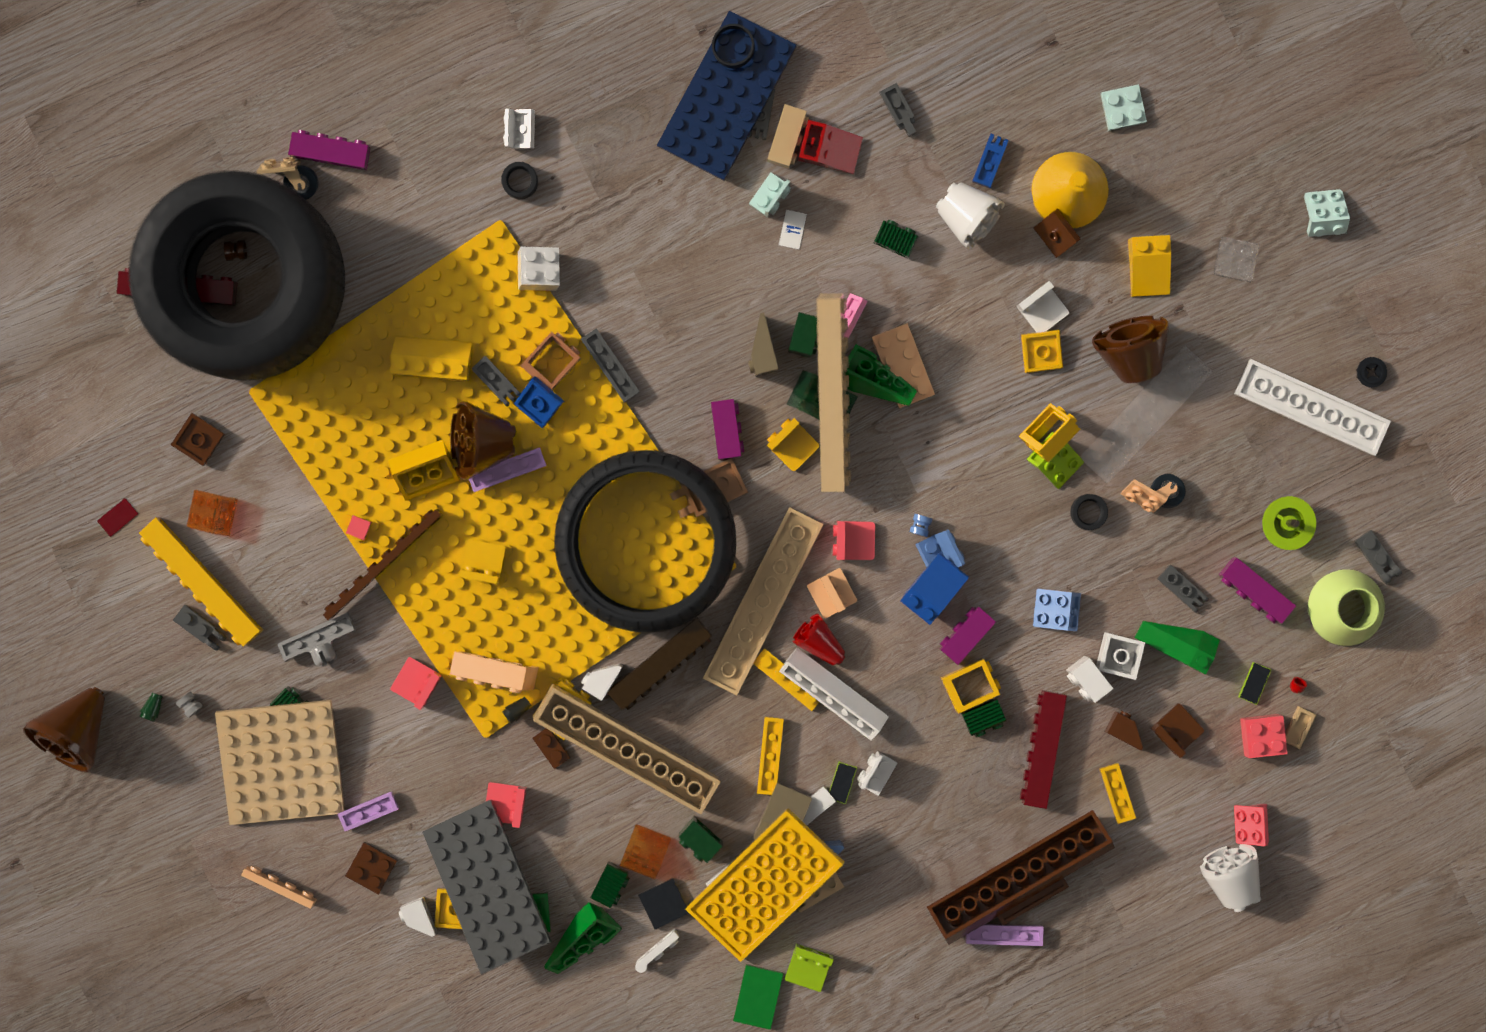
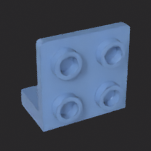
M949 530L937 533L915 544L926 567L939 553L956 567L965 565L964 555L958 550L955 537Z
M1037 589L1033 626L1077 631L1081 593Z

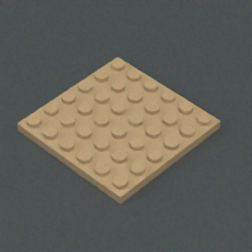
M332 700L215 712L230 825L335 815L345 811Z

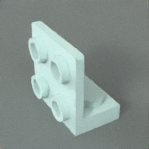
M770 173L749 202V205L767 218L770 214L774 215L779 208L780 199H785L791 191L790 181L787 179L784 182L773 173Z

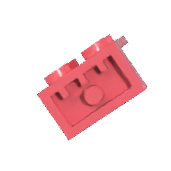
M408 657L390 690L414 703V707L421 710L426 705L442 675L414 658Z
M489 782L486 801L493 800L502 823L512 824V827L520 828L527 787Z

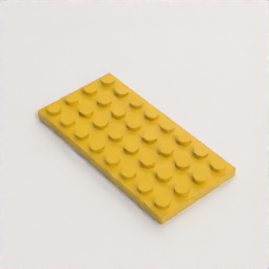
M787 808L685 910L741 962L844 864V861Z

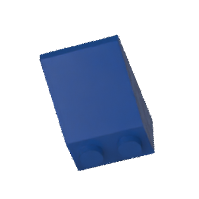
M939 553L907 589L900 601L931 625L968 580L969 576Z

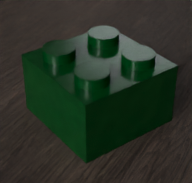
M798 313L788 350L789 353L808 358L812 354H816L818 342L815 341L816 336H818L816 316Z
M695 816L679 832V843L685 849L690 848L693 850V856L701 863L703 860L708 863L723 846V841Z

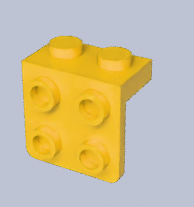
M788 418L781 425L783 429L778 434L774 432L767 439L769 442L767 447L791 471H796L819 448V444L795 418L792 420Z

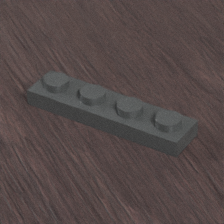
M597 328L581 338L624 403L640 392Z

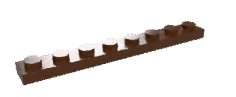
M438 509L428 511L423 516L425 520L421 524H418V522L409 529L411 533L406 538L404 536L399 538L395 542L397 546L392 551L390 549L385 551L381 555L382 560L378 564L374 562L367 568L368 573L364 577L360 575L353 581L354 586L350 590L346 588L340 593V599L336 603L332 601L325 608L326 612L323 616L328 621L333 619L439 520L443 514Z

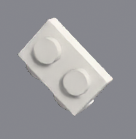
M505 109V134L503 137L505 147L514 150L534 149L535 110Z

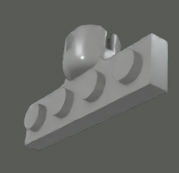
M346 613L284 640L277 645L285 662L310 653L315 665L323 667L327 665V662L333 663L337 659L333 642L355 632L356 629L350 614Z

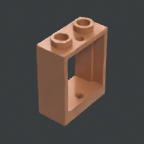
M551 332L521 365L532 377L536 376L552 391L581 360L578 356L580 352L573 345L569 348L564 343L566 339L558 332L556 334ZM554 340L574 359L550 383L531 364Z

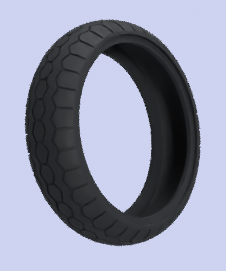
M653 450L630 451L612 456L596 464L573 485L561 506L557 518L554 543L555 554L560 574L568 590L576 601L590 614L611 626L623 630L658 632L689 622L704 612L716 600L725 587L734 565L736 528L730 506L722 491L699 467L679 456ZM635 472L663 474L687 486L702 502L709 515L713 529V556L703 581L692 594L682 601L659 609L645 610L627 607L604 595L587 575L579 552V528L583 514L592 498L611 481Z

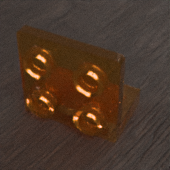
M194 490L187 527L213 534L230 536L238 499Z
M635 825L619 866L655 880L671 838L640 825Z

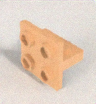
M841 568L807 585L823 618H828L837 612L839 613L857 602V598Z

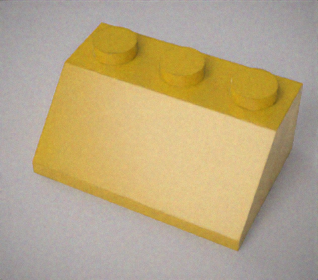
M443 439L389 460L392 476L405 501L459 481Z

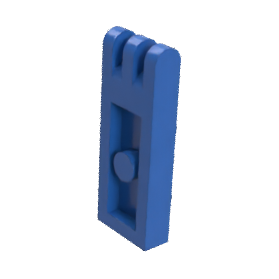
M992 133L988 138L972 182L989 189L1009 141L1004 139L1003 144L999 145L1001 137L998 136L994 143L992 142L994 139V134Z

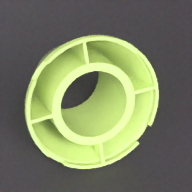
M1344 569L1325 575L1315 584L1308 600V615L1315 631L1328 642L1342 646L1357 645L1372 637L1379 629L1385 612L1384 598L1378 585L1369 576L1355 570ZM1354 590L1362 597L1365 611L1359 622L1352 626H1347L1339 616L1338 606L1341 598L1346 593Z

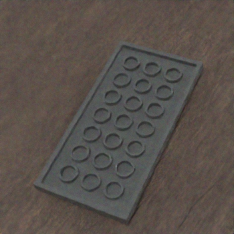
M488 800L422 831L481 974L487 973L552 942L493 800Z

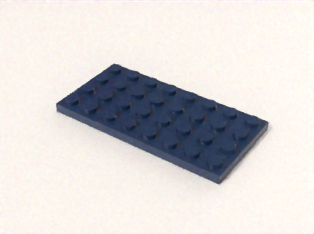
M731 11L727 13L720 28L727 24H739L747 28L752 34L755 43V52L752 59L746 65L739 68L725 67L715 58L711 43L657 144V147L723 181L726 180L797 47L796 44ZM729 29L718 37L715 44L716 55L727 63L741 62L751 51V38L740 29Z

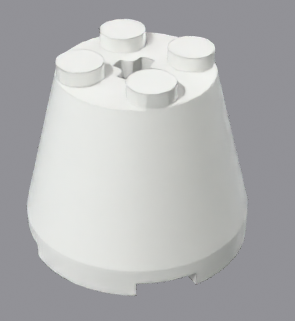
M962 182L959 184L953 183L948 188L946 197L939 200L936 208L960 243L967 249H971L975 246L974 242L976 240L984 239L1000 218V208L1003 209L1005 204L997 197Z
M1240 844L1239 848L1231 849L1225 846L1209 853L1203 858L1204 863L1200 866L1202 875L1224 907L1240 912L1246 906L1261 901L1259 861L1256 849L1253 846Z

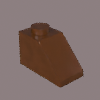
M1122 710L1120 713L1115 711L1104 732L1141 751L1143 746L1136 723L1130 719L1132 715Z

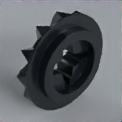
M1376 357L1365 358L1356 369L1357 379L1368 388L1380 386L1387 377L1385 363ZM1376 367L1374 374L1377 377L1370 376L1367 378L1369 372L1366 368L1372 369Z

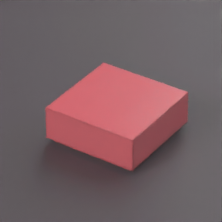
M353 515L346 533L365 540L372 522Z

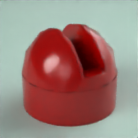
M1294 677L1290 683L1291 691L1296 694L1302 693L1307 687L1306 681L1300 677Z

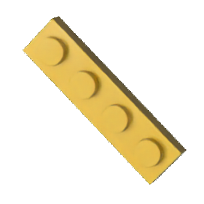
M765 648L756 657L753 663L809 710L813 711L819 701L779 672L784 663Z
M764 718L757 794L772 795L777 784L784 718Z

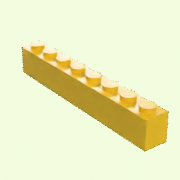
M155 517L139 532L142 536L140 538L147 547L151 546L155 550L154 555L160 561L164 560L167 563V569L173 575H178L181 579L179 582L186 589L190 588L194 593L192 595L194 599L199 603L202 602L207 607L205 609L207 613L220 621L218 623L224 631H229L233 635L231 638L238 646H247L263 631L260 625L160 517Z

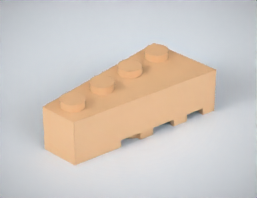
M454 651L450 674L455 675L457 680L467 681V678L473 679L475 684L485 685V682L491 683L493 688L503 689L504 686L509 687L511 692L521 693V690H534L539 667H523L521 663H505L501 659H487L486 656Z

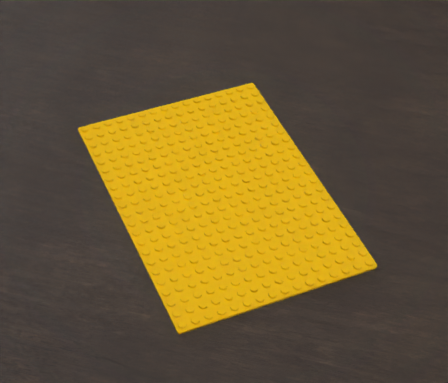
M501 220L495 222L329 335L322 345L305 361L284 373L264 379L249 390L250 396L367 567L374 562L378 564L382 560L381 555L388 549L392 551L397 546L395 542L402 536L406 538L411 533L409 529L417 522L421 524L425 520L423 516L428 511L438 509L443 514L439 520L375 579L484 738L489 737L509 723L502 713L506 706L525 696L532 705L529 707L530 709L544 699L551 685H555L560 678L562 680H573L642 633L611 626L594 617L576 601L564 583L558 568L554 544L555 527L559 511L567 494L579 478L593 466L607 458L625 452L638 450L659 451L628 404L623 402L581 340V335L551 291L518 290V251L520 246ZM551 332L554 334L558 332L566 339L564 343L569 348L573 345L580 352L578 356L581 360L553 389V392L562 398L564 402L542 429L514 405L519 396L512 391L510 394L515 400L512 402L507 396L505 399L510 404L507 407L471 368L486 356L513 386L522 393L533 378L521 367L522 363ZM395 336L472 343L469 381L390 374L391 353ZM553 340L531 365L552 383L574 358ZM466 401L509 421L510 425L515 426L516 435L513 437L515 455L510 456V458L540 448L547 465L477 492L473 491L469 479H461L459 477V481L405 501L392 476L389 460L442 439L452 459L450 446L452 416L457 414L459 409L456 408V405L459 402ZM452 459L454 467H458L456 459ZM654 472L630 473L605 485L588 504L579 528L580 557L585 571L594 585L615 602L627 607L645 610L668 607L692 594L708 572L714 549L713 529L703 515L695 517L693 512L685 517H680L678 511L690 504L685 495L674 501L671 499L670 493L682 488L679 481ZM353 515L372 522L365 540L346 533ZM468 539L506 546L499 584L459 577L460 569L463 568ZM734 562V565H733L732 570H734V569L736 568V563H735V562ZM454 651L486 656L487 659H501L505 663H521L523 667H539L534 690H521V693L509 691V687L503 686V689L491 687L492 684L485 682V685L473 683L474 680L467 678V681L457 680L455 675L450 674Z

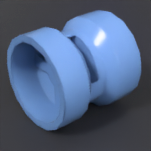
M914 514V524L910 527L909 532L928 537V527L933 519Z

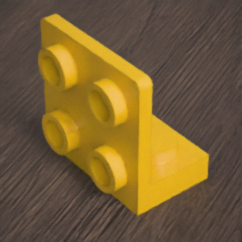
M468 539L463 568L460 569L459 577L499 584L506 546Z

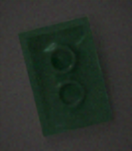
M803 370L787 405L820 421L819 376ZM846 391V395H849V406L846 414H850L858 397Z

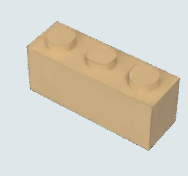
M784 105L767 162L788 169L790 164H795L797 154L794 151L796 146L800 147L803 135H800L802 128H806L809 117H806L807 111Z

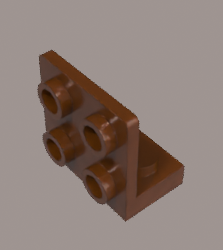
M1177 703L1151 727L1152 731L1180 759L1186 754L1184 750L1204 732V729L1180 703Z

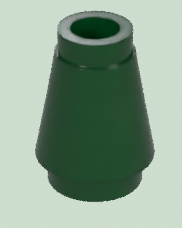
M152 692L140 710V717L155 722V719L159 716L163 696Z

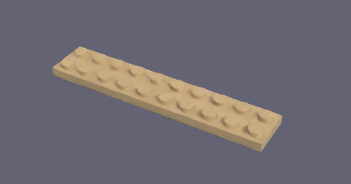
M790 507L788 508L703 679L736 696L738 695L823 526L822 523Z

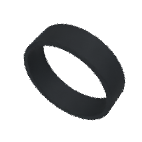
M727 24L715 33L712 40V51L721 65L728 68H739L746 65L752 59L755 52V43L752 34L747 28L739 24ZM729 29H740L746 32L752 41L749 55L738 63L724 62L715 52V44L718 37Z

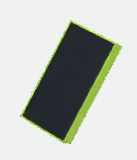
M1252 662L1238 697L1257 705L1271 669Z
M838 762L829 790L830 795L835 801L846 804L857 767Z

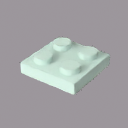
M1139 84L1101 92L1108 131L1147 122Z

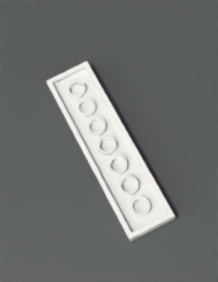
M1249 359L1234 393L1238 397L1372 456H1376L1391 422L1252 359Z

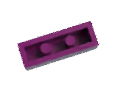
M734 399L711 402L718 460L741 457V453L744 452L743 441H739L738 435L742 433L741 422L736 420V414H739L738 403H734Z
M978 606L976 608L971 607L965 614L967 618L963 622L959 621L952 629L954 633L950 637L946 636L940 642L941 647L939 649L957 665L960 664L996 623Z

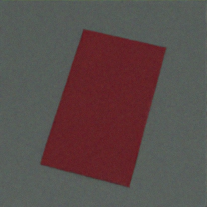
M124 498L97 522L111 537L138 513Z

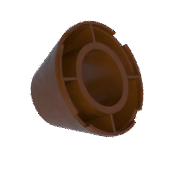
M1150 315L1125 319L1109 325V330L1104 333L1099 331L1093 337L1092 344L1094 349L1122 382H1143L1157 376L1162 371L1169 324L1163 317H1160L1159 320L1154 319Z

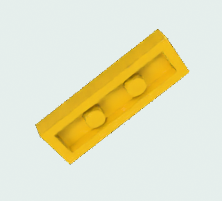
M1119 763L1099 768L1117 824L1136 819Z

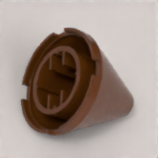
M96 687L93 689L88 688L28 721L23 728V732L43 752L49 751L56 756L55 760L72 769L87 773L94 766L105 701L104 693Z

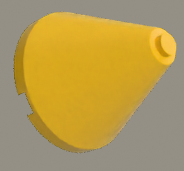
M1077 152L1059 153L1047 159L1035 173L1031 186L1033 204L1038 214L1045 219L1058 208L1072 228L1084 227L1094 221L1103 211L1109 191L1106 175L1100 165L1089 156Z

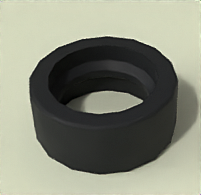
M514 162L504 169L501 176V184L510 197L526 199L536 192L538 176L534 168L529 164ZM518 169L527 171L531 177L529 188L523 192H517L509 185L510 174Z
M1085 494L1079 496L1073 502L1070 515L1077 527L1083 530H1095L1105 524L1108 518V507L1101 497L1094 494ZM1086 501H1093L1100 508L1099 519L1091 524L1083 522L1078 515L1080 505Z

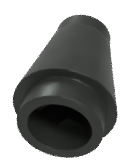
M524 696L522 699L506 706L502 713L512 724L515 721L517 722L532 705Z

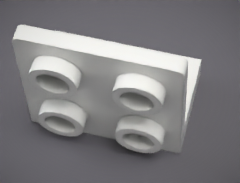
M1050 281L1016 306L1035 332L1049 330L1069 314L1067 308L1052 290L1054 286Z
M877 751L876 754H871L867 761L868 768L866 771H861L857 780H859L858 785L861 789L864 790L865 788L879 796L895 769L897 762Z

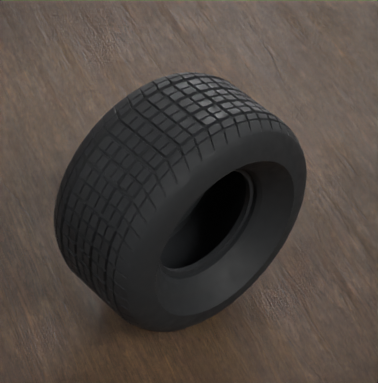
M220 171L204 174L180 184L154 205L142 222L132 246L129 262V284L133 304L141 323L150 337L155 340V343L164 352L196 371L225 379L247 381L269 378L284 373L305 361L322 345L333 329L342 307L345 292V268L341 249L332 229L315 207L281 182L264 175L245 171ZM235 232L261 234L271 242L280 258L282 281L277 297L265 312L254 319L241 323L220 322L206 310L198 295L196 273L201 257L211 244L225 235ZM185 277H187L188 291L185 284Z

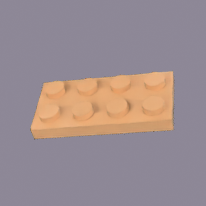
M908 323L871 337L883 365L887 364L893 374L901 376L917 390L911 404L935 395ZM897 403L899 409L907 406Z

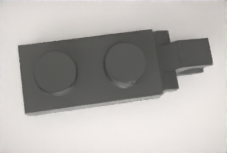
M895 83L880 91L879 93L897 127L900 130L904 129L908 137L916 134V130L912 125L916 122L915 116L898 84Z

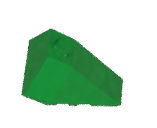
M856 344L848 357L849 366L847 371H845V375H849V387L847 389L852 392L910 406L917 390L901 376L893 374L887 364L883 365L879 362L873 352Z
M1142 621L1134 637L1205 675L1215 659L1220 641L1218 638L1201 630Z
M588 902L575 915L544 965V968L556 974L561 973L578 962V957L585 953L589 955L594 952L593 948L600 943L603 945L608 943L622 930L621 926L602 907Z

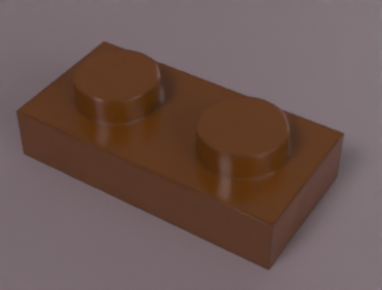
M545 728L532 738L554 769L571 758L549 729Z

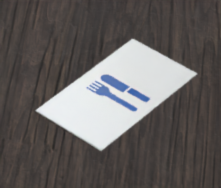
M786 210L779 241L780 246L794 249L800 248L807 214Z

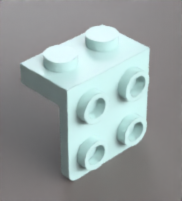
M1342 190L1305 193L1304 199L1310 218L1307 228L1308 237L1347 233L1350 216Z

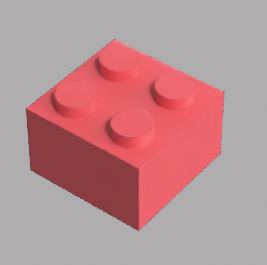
M1274 714L1240 718L1245 757L1257 758L1288 754L1284 717L1282 715Z

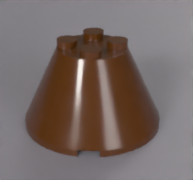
M459 402L456 405V408L459 409L457 414L452 416L450 446L452 459H456L458 466L455 467V471L461 479H470L515 455L513 437L516 435V429L514 425H510L509 421L469 402Z

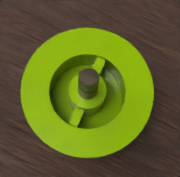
M1293 496L1281 497L1273 501L1265 510L1262 527L1266 538L1271 544L1283 550H1295L1305 546L1312 539L1316 530V516L1311 506L1304 500Z

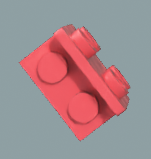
M1267 804L1235 805L1236 843L1268 846Z

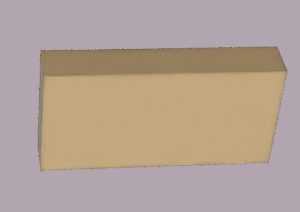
M1298 706L1285 732L1286 743L1300 749L1316 715Z

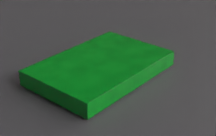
M746 964L733 1021L771 1030L783 972Z

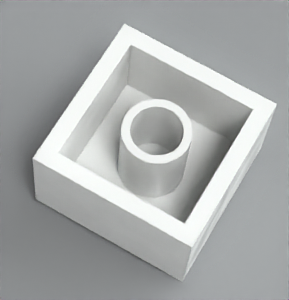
M520 247L518 251V290L557 291L560 286L559 248Z
M1104 632L1096 667L1102 672L1136 680L1145 642Z
M1083 656L1066 669L1069 673L1067 678L1073 685L1079 686L1080 690L1078 692L1087 701L1090 700L1096 703L1113 689L1092 660L1086 656Z

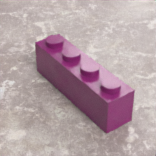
M298 130V133L292 132L288 152L290 157L367 171L371 148L366 145L365 141L355 140V142H348L347 138L336 136V139L328 138V135L321 133L313 136L309 135L310 132Z
M1232 557L1219 573L1223 584L1229 588L1231 586L1234 587L1239 597L1244 600L1246 598L1252 602L1251 606L1258 612L1262 610L1266 613V618L1273 624L1276 622L1282 624L1296 607L1295 604L1237 557Z

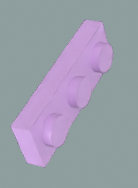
M392 791L338 813V817L344 831H348L396 811L399 807Z

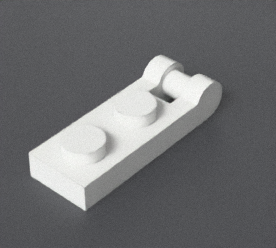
M673 929L637 960L636 971L639 973L645 972L649 962L653 959L657 961L664 955L663 951L667 947L671 949L679 942L680 934L676 929Z

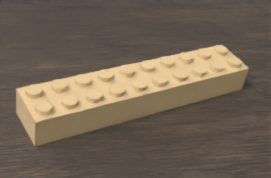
M821 293L817 298L821 492H845L846 486H849V482H851V470H847L851 461L850 451H847L850 444V433H847L848 425H850V414H846L849 406V395H846L847 387H849V375H845V371H847L849 366L848 356H845V352L848 349V337H845L844 333L848 329V318H844V313L847 310V298H844V293Z
M554 684L551 685L533 716L534 722L699 814L703 813L721 782L719 777Z

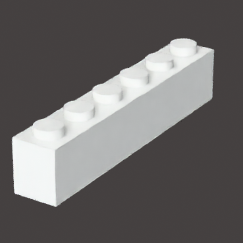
M799 648L793 651L779 671L869 740H872L881 731L889 716Z

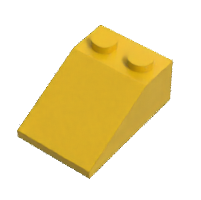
M1170 235L1131 237L1128 239L1131 297L1170 295Z

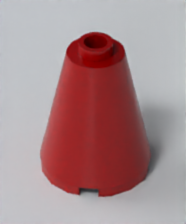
M819 614L812 615L810 617L812 621L808 624L804 622L793 636L795 640L792 642L831 665H839L845 659L844 649Z

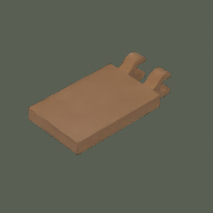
M732 458L704 471L720 488L727 502L748 493ZM681 482L682 488L670 493L672 501L685 495L690 504L678 511L681 518L693 512L695 517L707 512L699 498Z

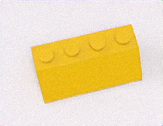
M395 336L391 353L390 374L469 381L472 343Z

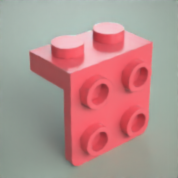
M837 521V525H833V536L836 537V544H833V556H836V560L874 559V522Z

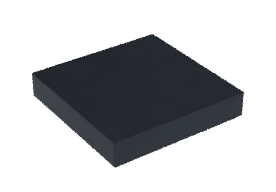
M673 878L638 894L655 930L689 914L685 910L687 906Z

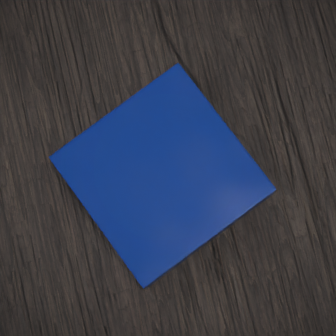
M534 376L514 402V405L543 429L564 400Z

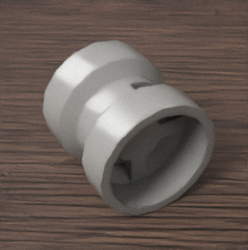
M192 692L187 693L176 703L179 708L184 709V714L187 718L193 716L203 707L200 702L194 699L195 696Z

